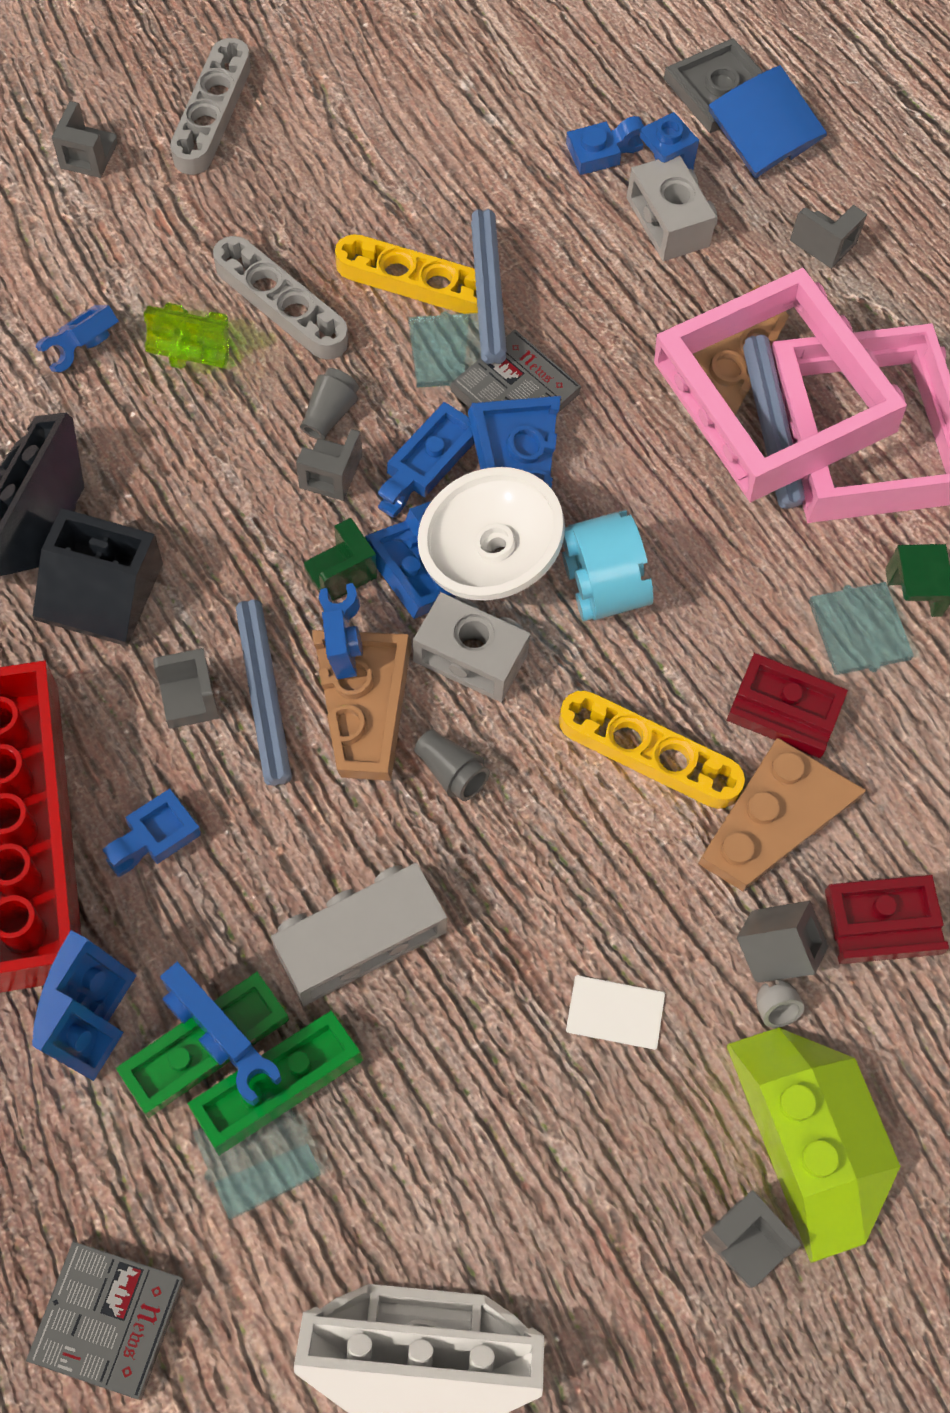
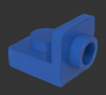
M675 112L641 128L640 138L654 153L655 160L659 159L665 163L681 156L687 168L694 169L699 139Z

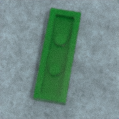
M258 971L214 1000L215 1004L251 1042L252 1046L289 1021L288 1014ZM192 1018L185 1024H179L116 1067L119 1075L148 1118L230 1062L227 1059L222 1065H219L198 1041L205 1032Z
M332 1010L261 1055L276 1065L282 1081L276 1085L266 1074L259 1073L254 1075L250 1080L249 1088L255 1092L259 1099L255 1106L247 1103L238 1091L236 1085L238 1071L187 1103L219 1156L363 1061L360 1050Z

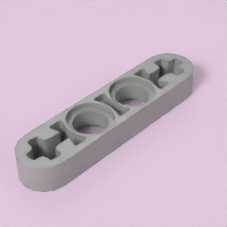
M226 38L218 41L212 47L172 137L170 148L175 168L184 174L195 175L208 169L214 158L251 70L249 49L242 40ZM225 63H230L229 70H226ZM217 85L228 88L227 92L219 95L208 92L211 87ZM202 116H210L216 119L212 124L206 126L194 123L197 118ZM193 140L197 141L198 150H192L194 147Z
M230 236L217 242L213 249L216 273L221 279L313 355L327 360L343 355L348 347V329L346 322L340 315L248 240L242 237ZM242 257L243 265L237 259ZM263 278L272 279L277 283L274 288L267 291L258 290L253 287V284ZM296 303L308 308L305 314L297 317L289 316L284 312L287 306ZM319 331L326 336L320 339ZM333 333L336 334V338H334V339H332L331 337H329V336H331Z

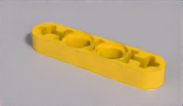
M347 235L336 244V268L342 277L478 318L477 298L474 297L477 296L474 268L363 235ZM356 254L362 255V256H357L356 259H355V261H354V260H349V259H353ZM377 259V267L373 268L372 266L375 267V260ZM391 264H402L409 269L407 273L401 276H392L385 271ZM435 276H443L451 283L445 288L438 289L429 286L427 281ZM459 284L464 285L461 286V293H458Z
M576 691L568 695L562 703L559 725L564 735L571 740L709 807L716 809L727 808L738 799L743 789L745 778L739 764L732 759L592 692ZM582 708L591 711L590 718L586 719L582 725L575 723V713L581 712ZM606 717L611 719V721L608 723L605 737H602L598 734L600 726L603 727ZM628 727L638 732L642 743L634 749H625L616 743L613 734L621 728ZM666 750H677L687 759V767L676 772L667 770L660 762V754ZM698 761L704 765L695 782L690 780V777L693 775ZM718 774L728 778L726 786L721 792L715 791L712 788V779L717 778Z

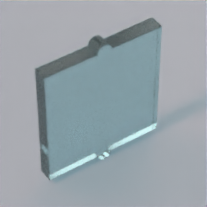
M444 311L441 315L408 317L417 388L450 386L451 388V382L481 358L478 313L450 315L447 311Z
M886 582L857 588L846 585L842 591L810 597L809 604L835 675L865 669L876 672L880 666L912 660L914 654Z
M292 1108L220 1156L215 1151L202 1128L192 1132L208 1168L205 1172V1178L208 1182L214 1183L229 1220L321 1175L305 1139L308 1135V1129L303 1124L299 1125Z

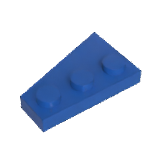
M561 396L472 403L468 410V416L480 469L493 467L520 469L537 476L552 489L551 466L553 452L556 449L557 433H555L556 416L560 409Z

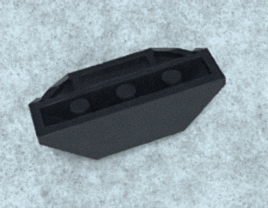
M67 412L35 416L27 426V434L14 444L0 464V576L39 568L41 549L60 509L76 511V503L85 487L74 421Z

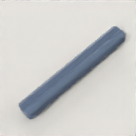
M477 209L472 213L471 227L481 359L486 364H500L506 359L507 349L496 216L490 209L484 211Z
M758 335L745 339L743 351L768 457L793 445L769 338L765 335ZM801 479L775 491L778 505L782 509L798 507L805 500Z
M258 600L241 601L236 606V614L264 782L269 786L286 784L291 781L292 775L262 603Z

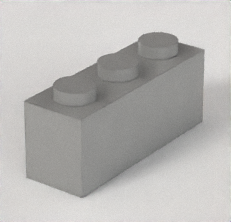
M417 862L406 868H403L402 865L390 867L374 879V884L358 892L354 889L340 892L326 903L327 908L309 917L306 913L295 915L280 924L278 927L279 932L271 935L274 950L303 1007L447 932V916Z

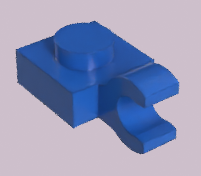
M639 116L629 117L612 131L606 121L567 132L566 145L579 174L584 175L620 165L622 153H634L642 150L644 144L639 134L644 125Z
M94 305L59 328L58 333L40 339L35 347L38 351L44 352L55 345L60 351V358L57 362L50 365L49 368L52 372H62L73 363L74 350L77 346L85 345L89 349L100 344L110 336L107 329L119 322L109 305Z
M353 583L346 584L347 598L338 604L332 603L327 588L321 589L319 593V601L324 611L322 612L326 654L337 680L357 676L355 657L363 655L358 626H349L351 618L357 614L360 608V598Z
M169 788L126 816V822L131 831L109 843L102 851L107 857V864L116 876L120 877L132 870L147 853H149L156 864H159L201 836L200 827Z

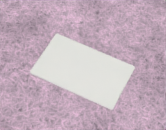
M576 975L566 1032L656 1050L665 993Z

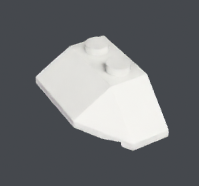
M368 1284L337 1297L321 1309L314 1307L303 1312L294 1362V1373L348 1413H509L542 1397L544 1335L533 1327L528 1329L514 1314L486 1295Z

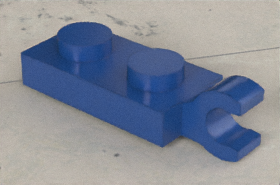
M443 402L387 462V474L392 477L378 491V495L384 498L378 505V509L394 518L404 508L413 491L424 498L432 491L475 443L468 416L446 402Z
M178 961L160 976L169 992L162 998L163 1002L183 1024L190 1018L198 1024L205 1032L198 1041L219 1065H222L227 1059L231 1061L238 1069L236 1085L240 1095L247 1103L255 1106L259 1099L255 1092L249 1088L251 1078L256 1074L263 1073L268 1075L271 1081L278 1085L282 1079L276 1065L259 1055L251 1042Z

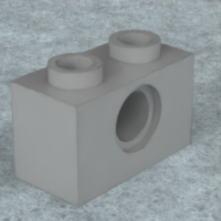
M681 156L665 163L657 159L631 167L626 198L662 261L710 247L714 227L718 221L717 211L714 204L710 200H706L698 186L695 172L687 168Z
M440 592L413 639V662L502 703L528 655L531 633L525 631L519 623L510 618H497L479 610L475 603L466 598H453ZM469 639H476L483 642L484 645L479 648H470L465 646L463 642Z

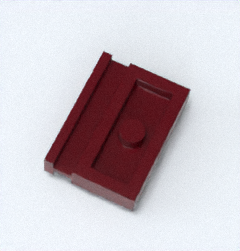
M754 652L726 721L773 740L779 738L795 749L821 759L827 748V743L835 727L848 690Z
M933 875L829 884L825 889L834 941H837L839 950V964L943 955L949 950L948 941H945L942 927L944 923Z

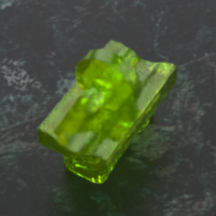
M168 302L162 308L147 306L144 311V321L147 328L145 352L168 356L169 364L173 368L183 369L187 361L225 368L229 361L228 317L226 314L211 311L205 317L188 314V311L182 305Z

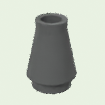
M328 368L324 375H318L305 418L300 425L301 430L316 440H325L331 429L358 401V396L356 395L359 389L358 383L347 373L335 368Z
M434 729L424 733L415 745L414 752L425 762L449 797H458L462 801H467L479 793L489 778L490 771L484 766V758L443 737Z

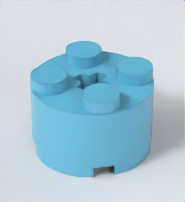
M627 510L614 512L565 527L563 540L565 551L562 552V558L568 579H576L579 593H576L575 596L583 621L598 620L653 604L651 578L641 580V577L644 576L643 564L648 563L645 549L636 523L631 514L627 515Z

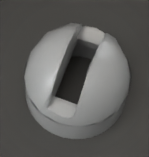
M775 980V985L771 987L765 983L757 994V1009L764 1024L768 1027L778 1028L789 1025L796 1021L804 1012V1004L797 990L786 981Z

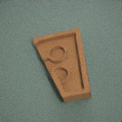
M759 285L755 286V287H754L752 290H750L749 292H751V291H753V290L759 288L760 286H759ZM786 311L693 353V356L735 416L751 388L743 351L745 339L751 336L765 335L769 338L770 346L772 347L773 342L777 340L790 316Z
M311 630L318 656L321 685L324 689L327 705V718L334 757L340 777L391 781L412 645L409 634L360 632L363 655L355 657L357 676L337 680L327 658L324 630Z
M776 738L698 864L743 892L789 856L805 840L827 826L843 810L851 807L861 799L867 790Z

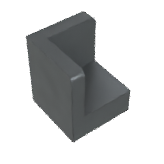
M69 101L52 135L60 169L98 178L102 177L118 143L115 133L86 127L80 104Z
M852 205L835 222L819 211L813 212L805 207L797 215L790 241L832 269L857 244L867 213Z
M351 429L345 445L318 439L313 450L303 447L296 461L299 488L344 501L362 458L361 431Z
M203 648L153 659L169 729L219 719L211 675Z
M811 901L754 910L748 916L737 936V940L756 982L815 975L829 947Z
M754 1190L742 1197L702 1236L748 1288L757 1286L785 1257L793 1254L801 1246L799 1240Z

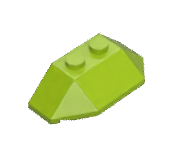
M779 1027L729 1043L727 1049L810 1263L866 1244L901 1166L856 1059Z

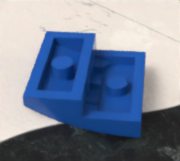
M781 65L747 80L709 104L710 114L755 179L787 157L790 160L794 159L827 136L826 130Z
M432 501L410 508L405 521L365 536V539L376 554V568L413 619L429 613L440 592L453 598L459 597L441 588L431 578L419 554L418 531L422 517Z
M71 930L62 944L43 986L34 1022L32 1046L94 1081L124 1033L108 1021L137 975L89 939Z

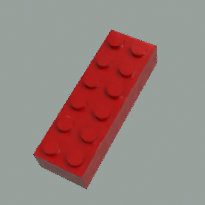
M46 660L0 667V993L44 986L50 968L69 932L72 930L82 936L59 690Z

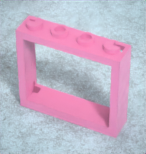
M804 268L657 334L655 365L750 503L897 433L907 406L900 388L889 382L880 370L875 355L869 349H864L853 334L848 319L837 313L828 301L823 286L818 282H814ZM794 307L869 409L765 458L697 362L693 353Z
M933 324L853 332L864 349H869L875 355L879 367L911 364L946 474L834 488L829 468L826 466L801 478L805 492V500L802 505L807 523L950 505V374L946 365L945 347H940ZM816 337L774 341L771 347L793 444L818 433L802 376L842 372Z

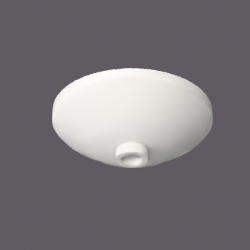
M509 467L481 469L466 474L447 485L429 504L422 517L418 531L419 554L428 574L447 592L470 600L501 599L528 588L550 569L563 545L565 519L557 496L537 476ZM499 547H505L500 552L493 553L495 549Z

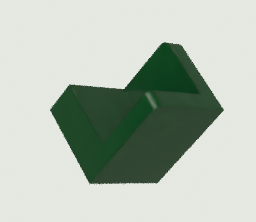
M352 518L334 526L336 546L304 562V570L318 592L320 593L321 589L327 588L332 601L347 594L346 584L353 583L357 589L377 578L376 554Z
M946 544L898 545L885 568L888 586L901 585L903 598L906 601H929L931 616L942 617L950 605V563Z

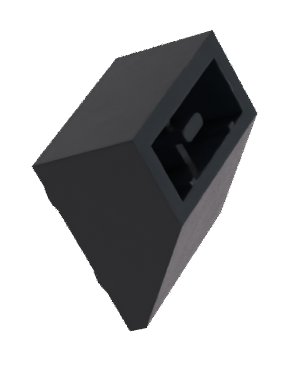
M61 508L41 549L32 615L34 620L128 647L163 566L155 534Z

